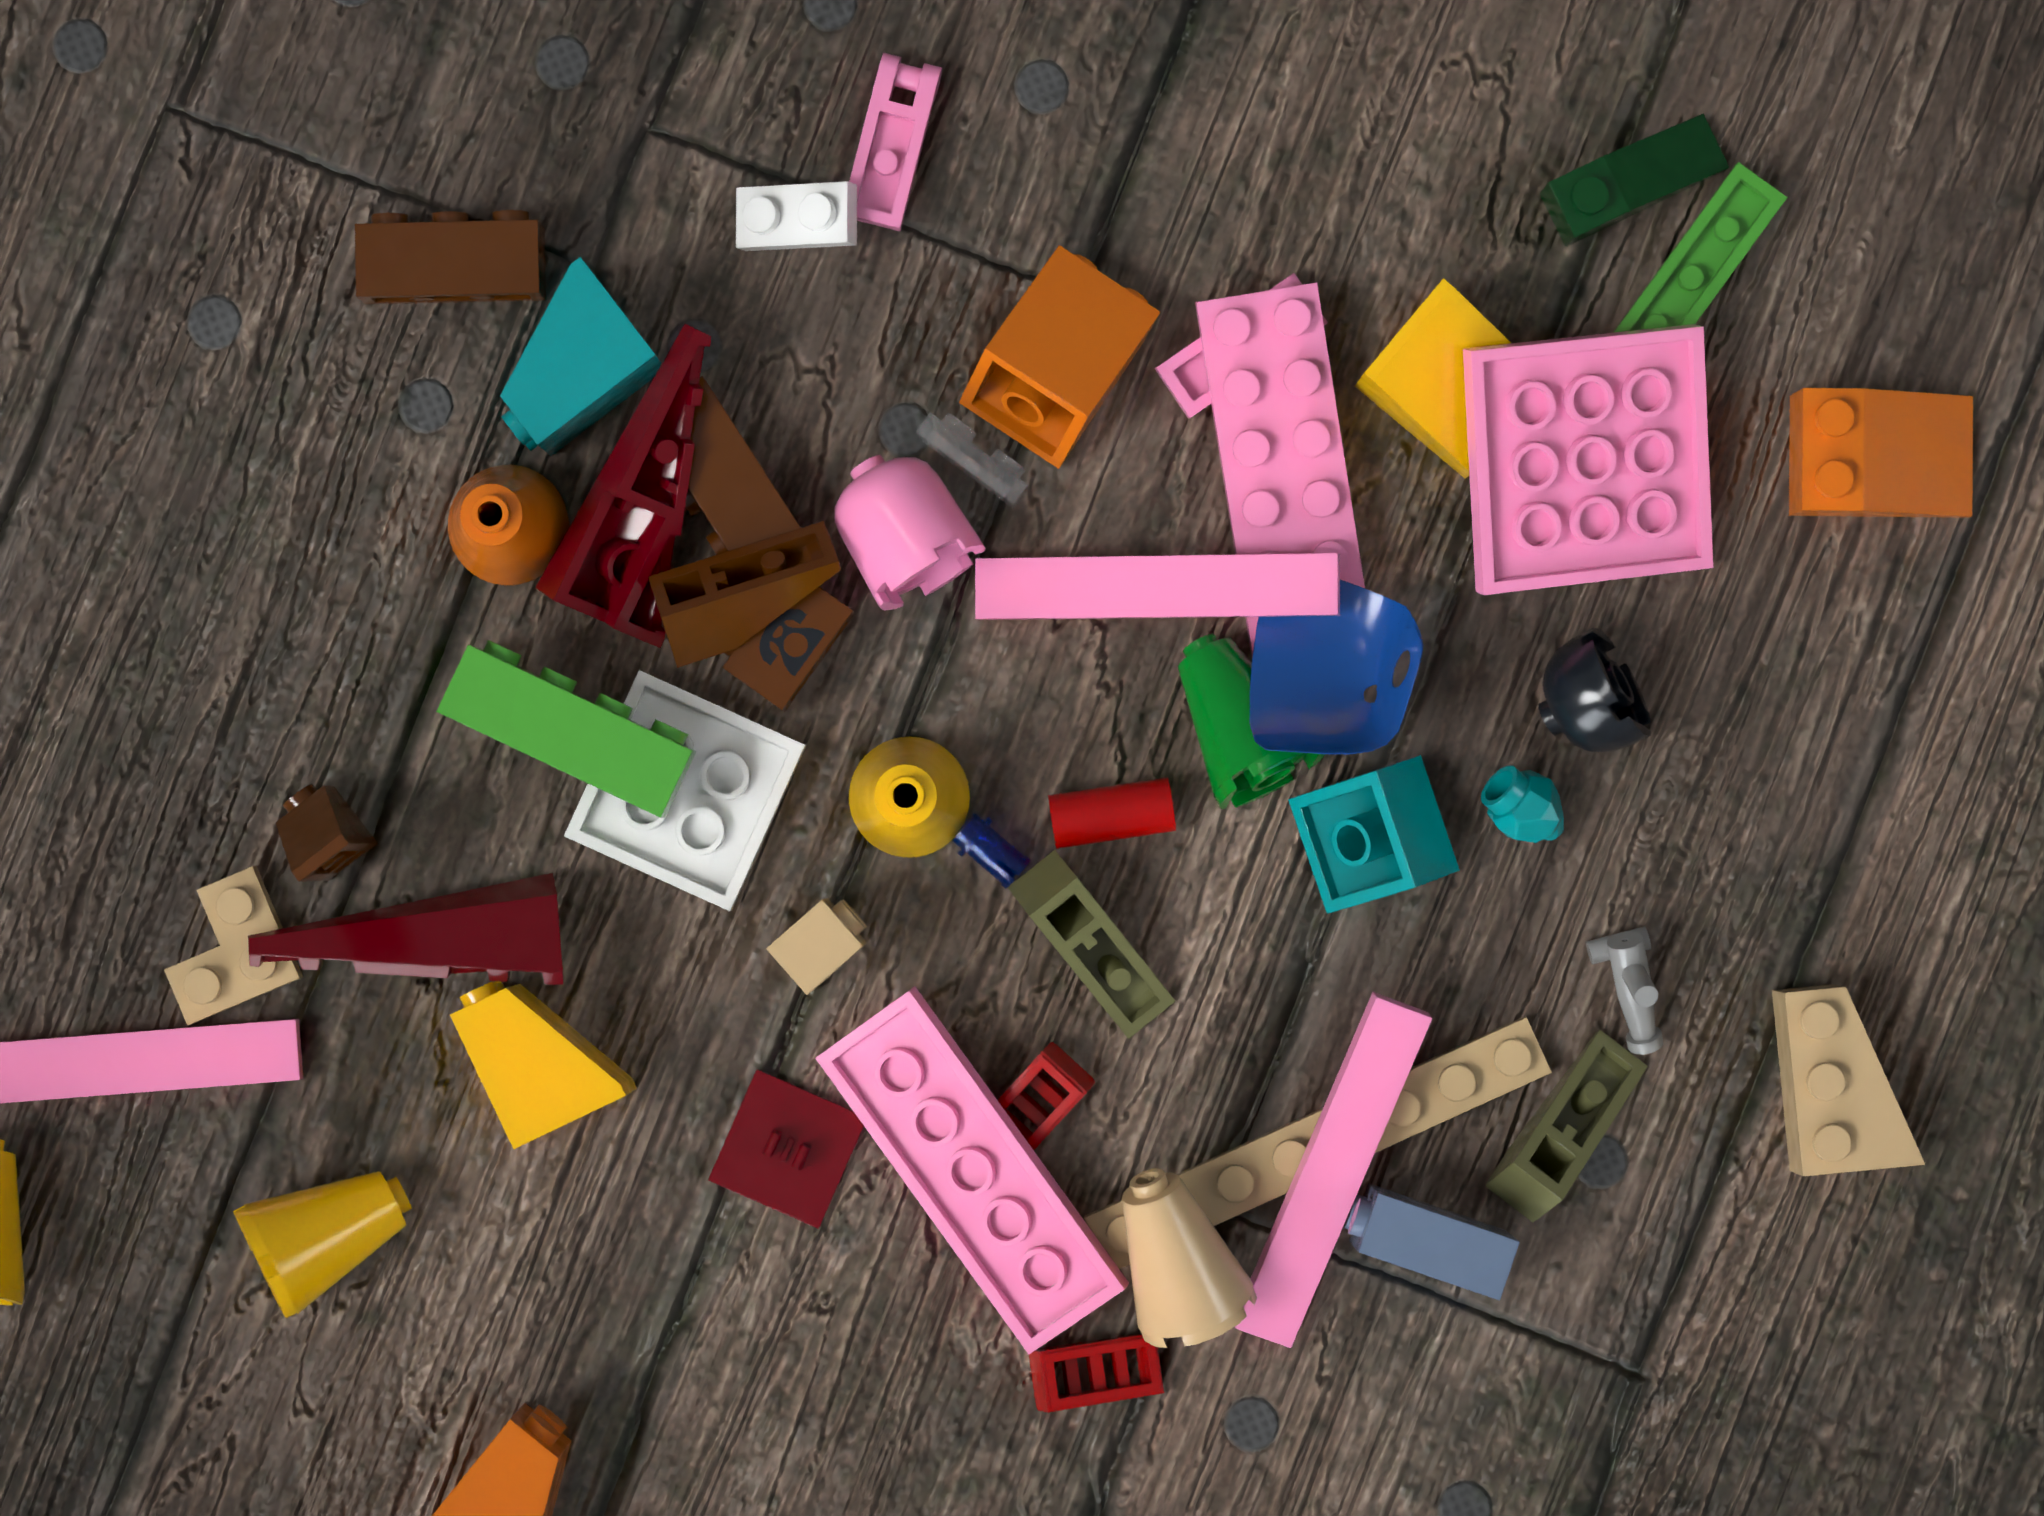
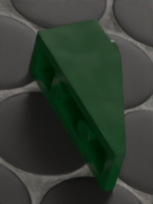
M1703 113L1606 154L1548 182L1539 194L1566 248L1724 172L1730 167Z

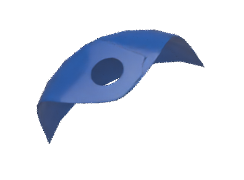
M1340 579V616L1259 617L1256 627L1250 680L1249 724L1255 742L1265 750L1314 754H1357L1371 752L1387 745L1399 732L1423 653L1422 635L1409 609L1395 600ZM1408 650L1410 652L1408 672L1403 682L1398 687H1394L1393 675L1397 661L1402 653ZM1376 685L1377 696L1375 702H1366L1364 700V691L1368 687Z

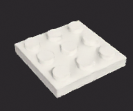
M639 670L624 704L633 708L628 719L651 729L655 719L689 734L684 746L697 752L665 818L655 816L587 784L564 837L721 908L732 911L806 745Z

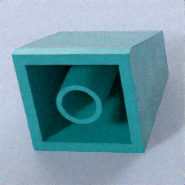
M581 257L570 264L500 395L510 409L501 417L523 446L526 445L530 451L539 446L550 456L554 455L652 380L662 364Z

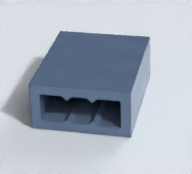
M1369 1183L1364 1196L1356 1195L1344 1223V1228L1348 1229V1234H1351L1349 1241L1359 1253L1499 1301L1520 1241L1504 1229Z

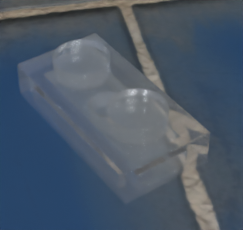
M929 413L916 430L917 438L1014 509L1028 491V484L1020 479L1026 470L999 449H996L990 457L971 442L977 434L952 414L947 413L941 421L935 415Z

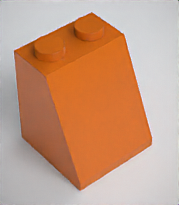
M1059 245L984 349L959 403L1059 469L1145 341L1161 312L1151 306L1145 297L1136 290L1124 288L1098 271L1097 267L1086 257L1073 254Z
M524 1403L432 1516H552L572 1441L563 1434L567 1428L565 1423L552 1411L540 1404L533 1410Z

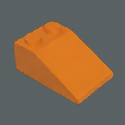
M1802 388L1790 395L1789 516L1972 517L1973 396L1865 388Z

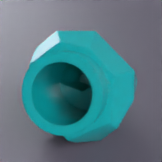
M1506 766L1498 770L1485 784L1481 793V802L1488 808V816L1508 838L1537 843L1543 839L1554 840L1562 834L1564 830V815L1560 795L1551 779L1532 770L1520 772L1514 766Z

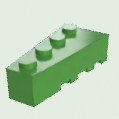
M490 640L487 641L484 649L472 645L467 646L436 712L660 818L666 817L697 752L684 746L689 734L655 719L651 729L628 719L633 710L632 707L602 693H599L594 703L573 692L577 681L545 666L539 676L517 666L522 655Z

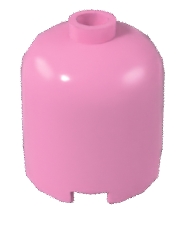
M877 455L860 463L851 471L850 475L853 481L843 490L835 506L834 520L838 532L874 599L884 611L902 607L904 602L899 595L919 586L924 595L927 596L948 584L973 565L968 555L969 552L972 551L974 554H978L986 549L940 476L927 462L916 457H899L885 461L881 455Z

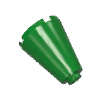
M1208 634L1193 641L1184 648L1183 653L1186 658L1180 662L1178 670L1213 795L1221 809H1226L1230 800L1236 808L1265 797L1294 780L1291 772L1299 762L1304 760L1308 769H1311L1326 755L1265 750L1255 742L1249 724L1252 661L1231 638L1218 640L1215 634Z

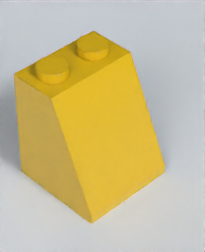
M1443 278L1368 367L1355 387L1466 479L1469 476L1463 349L1511 344V342Z
M489 982L460 996L464 1008L450 1014L513 1149L606 1106L637 1089L630 1075L521 984L505 988L502 982Z

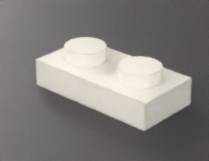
M843 181L736 188V248L759 251L857 245L856 184Z

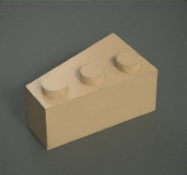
M1831 984L1772 990L1790 1171L1801 1176H1814L1925 1165L1847 988Z

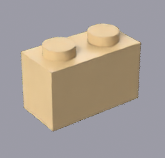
M825 898L766 949L803 992L808 995L867 944L860 935L867 928V925L844 899L834 906L828 898Z

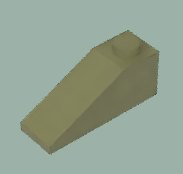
M1055 850L1007 887L1128 1039L1176 1002Z
M1597 1031L1514 1140L1485 1186L1534 1223L1564 1199L1648 1066L1603 1031Z

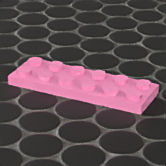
M1317 282L1196 302L1195 306L1235 555L1340 554V579L1365 588ZM1245 617L1252 657L1259 617Z
M915 986L815 1058L1028 1354L1046 1344L1125 1290L1128 1286V1280Z

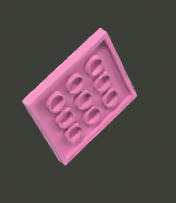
M1691 324L1463 349L1476 592L1482 595L1713 568L1704 326Z

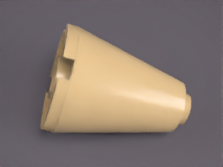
M1159 1168L1149 1169L1134 1176L1130 1181V1186L1122 1195L1137 1325L1144 1341L1155 1347L1167 1348L1164 1338L1181 1337L1184 1346H1191L1218 1337L1240 1324L1247 1317L1243 1306L1248 1300L1255 1305L1257 1300L1253 1283L1182 1179L1175 1173H1165L1163 1169Z

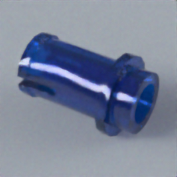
M974 813L963 824L951 841L960 847L957 853L961 857L967 853L1006 889L1015 881V875L1019 876L1031 859L1021 854L991 828L992 820L988 816L983 820Z

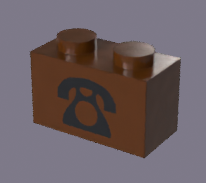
M817 587L737 649L725 652L724 654L729 659L722 668L786 712L852 620L855 613L821 587Z

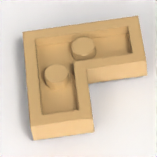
M257 866L249 867L197 889L220 946L164 969L187 1025L197 1023L303 978L296 960L263 962L260 967L249 965L248 935L283 928Z

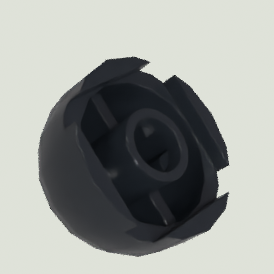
M1594 627L1569 640L1558 648L1546 665L1542 681L1546 700L1539 703L1538 708L1545 725L1554 736L1563 732L1571 743L1589 752H1614L1651 736L1652 731L1644 727L1651 723V719L1643 695L1628 665L1624 663L1618 666L1615 661L1610 660L1606 652L1616 647L1601 629Z

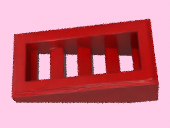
M1050 1042L1003 1093L998 1102L1032 1149L1035 1150L1095 1084V1080L1057 1044ZM1044 1069L1062 1087H1064L1069 1092V1094L1066 1096L1055 1084H1053L1040 1071ZM1028 1084L1055 1108L1051 1114L1024 1091ZM1011 1103L1038 1127L1034 1133L1006 1109Z
M1142 1334L1039 1348L1029 1354L1035 1403L1038 1411L1049 1413L1164 1393L1158 1347L1145 1342ZM1136 1349L1140 1383L1130 1384L1126 1350ZM1111 1353L1115 1380L1114 1387L1106 1386L1102 1354ZM1086 1357L1090 1390L1086 1391L1081 1390L1077 1358ZM1057 1361L1062 1363L1065 1394H1058L1054 1368V1362Z

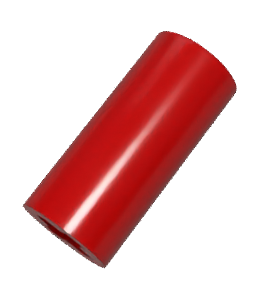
M1168 777L1048 795L1056 849L1176 831Z

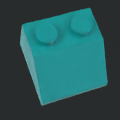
M1421 755L1288 799L1327 914L1413 889L1460 871Z

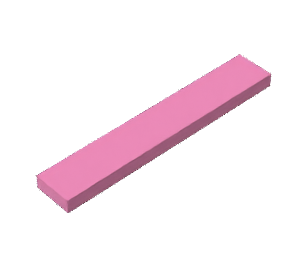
M1340 554L975 558V619L1340 616Z
M1372 992L1250 1278L1257 1296L1256 1303L1254 1305L1250 1300L1247 1301L1243 1306L1247 1317L1235 1326V1329L1288 1348L1292 1347L1432 1021V1017L1428 1012Z
M299 1019L0 1042V1103L303 1079Z

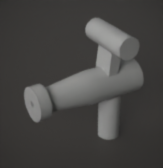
M1643 926L1586 941V948L1592 965L1608 960L1611 962L1617 997L1629 1028V1032L1626 1035L1628 1050L1631 1053L1641 1055L1659 1050L1664 1043L1661 1029L1655 1026L1654 1004L1658 1000V991L1651 980L1646 950L1651 949V942L1646 927Z

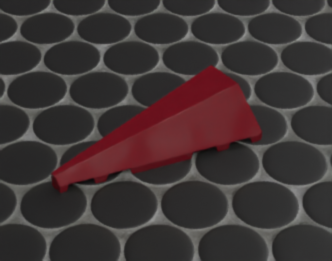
M686 323L683 325L535 587L555 602L603 621L613 629L658 648H661L666 632L661 626V616L648 577L670 570L675 536H681L695 446L690 439L695 406H701L703 388L699 385L704 348L705 346L710 347L712 337Z
M553 873L248 935L249 965L254 967H260L263 962L299 960L301 969L319 970L322 959L353 961L356 973L448 978L450 974L488 972L490 981L507 982L510 977V971L542 973L544 983L547 985L563 984L558 901Z

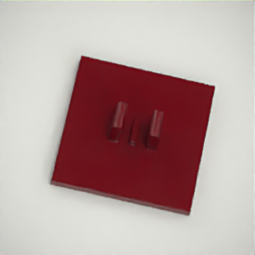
M756 1069L708 1181L819 1229L864 1125L854 1111Z

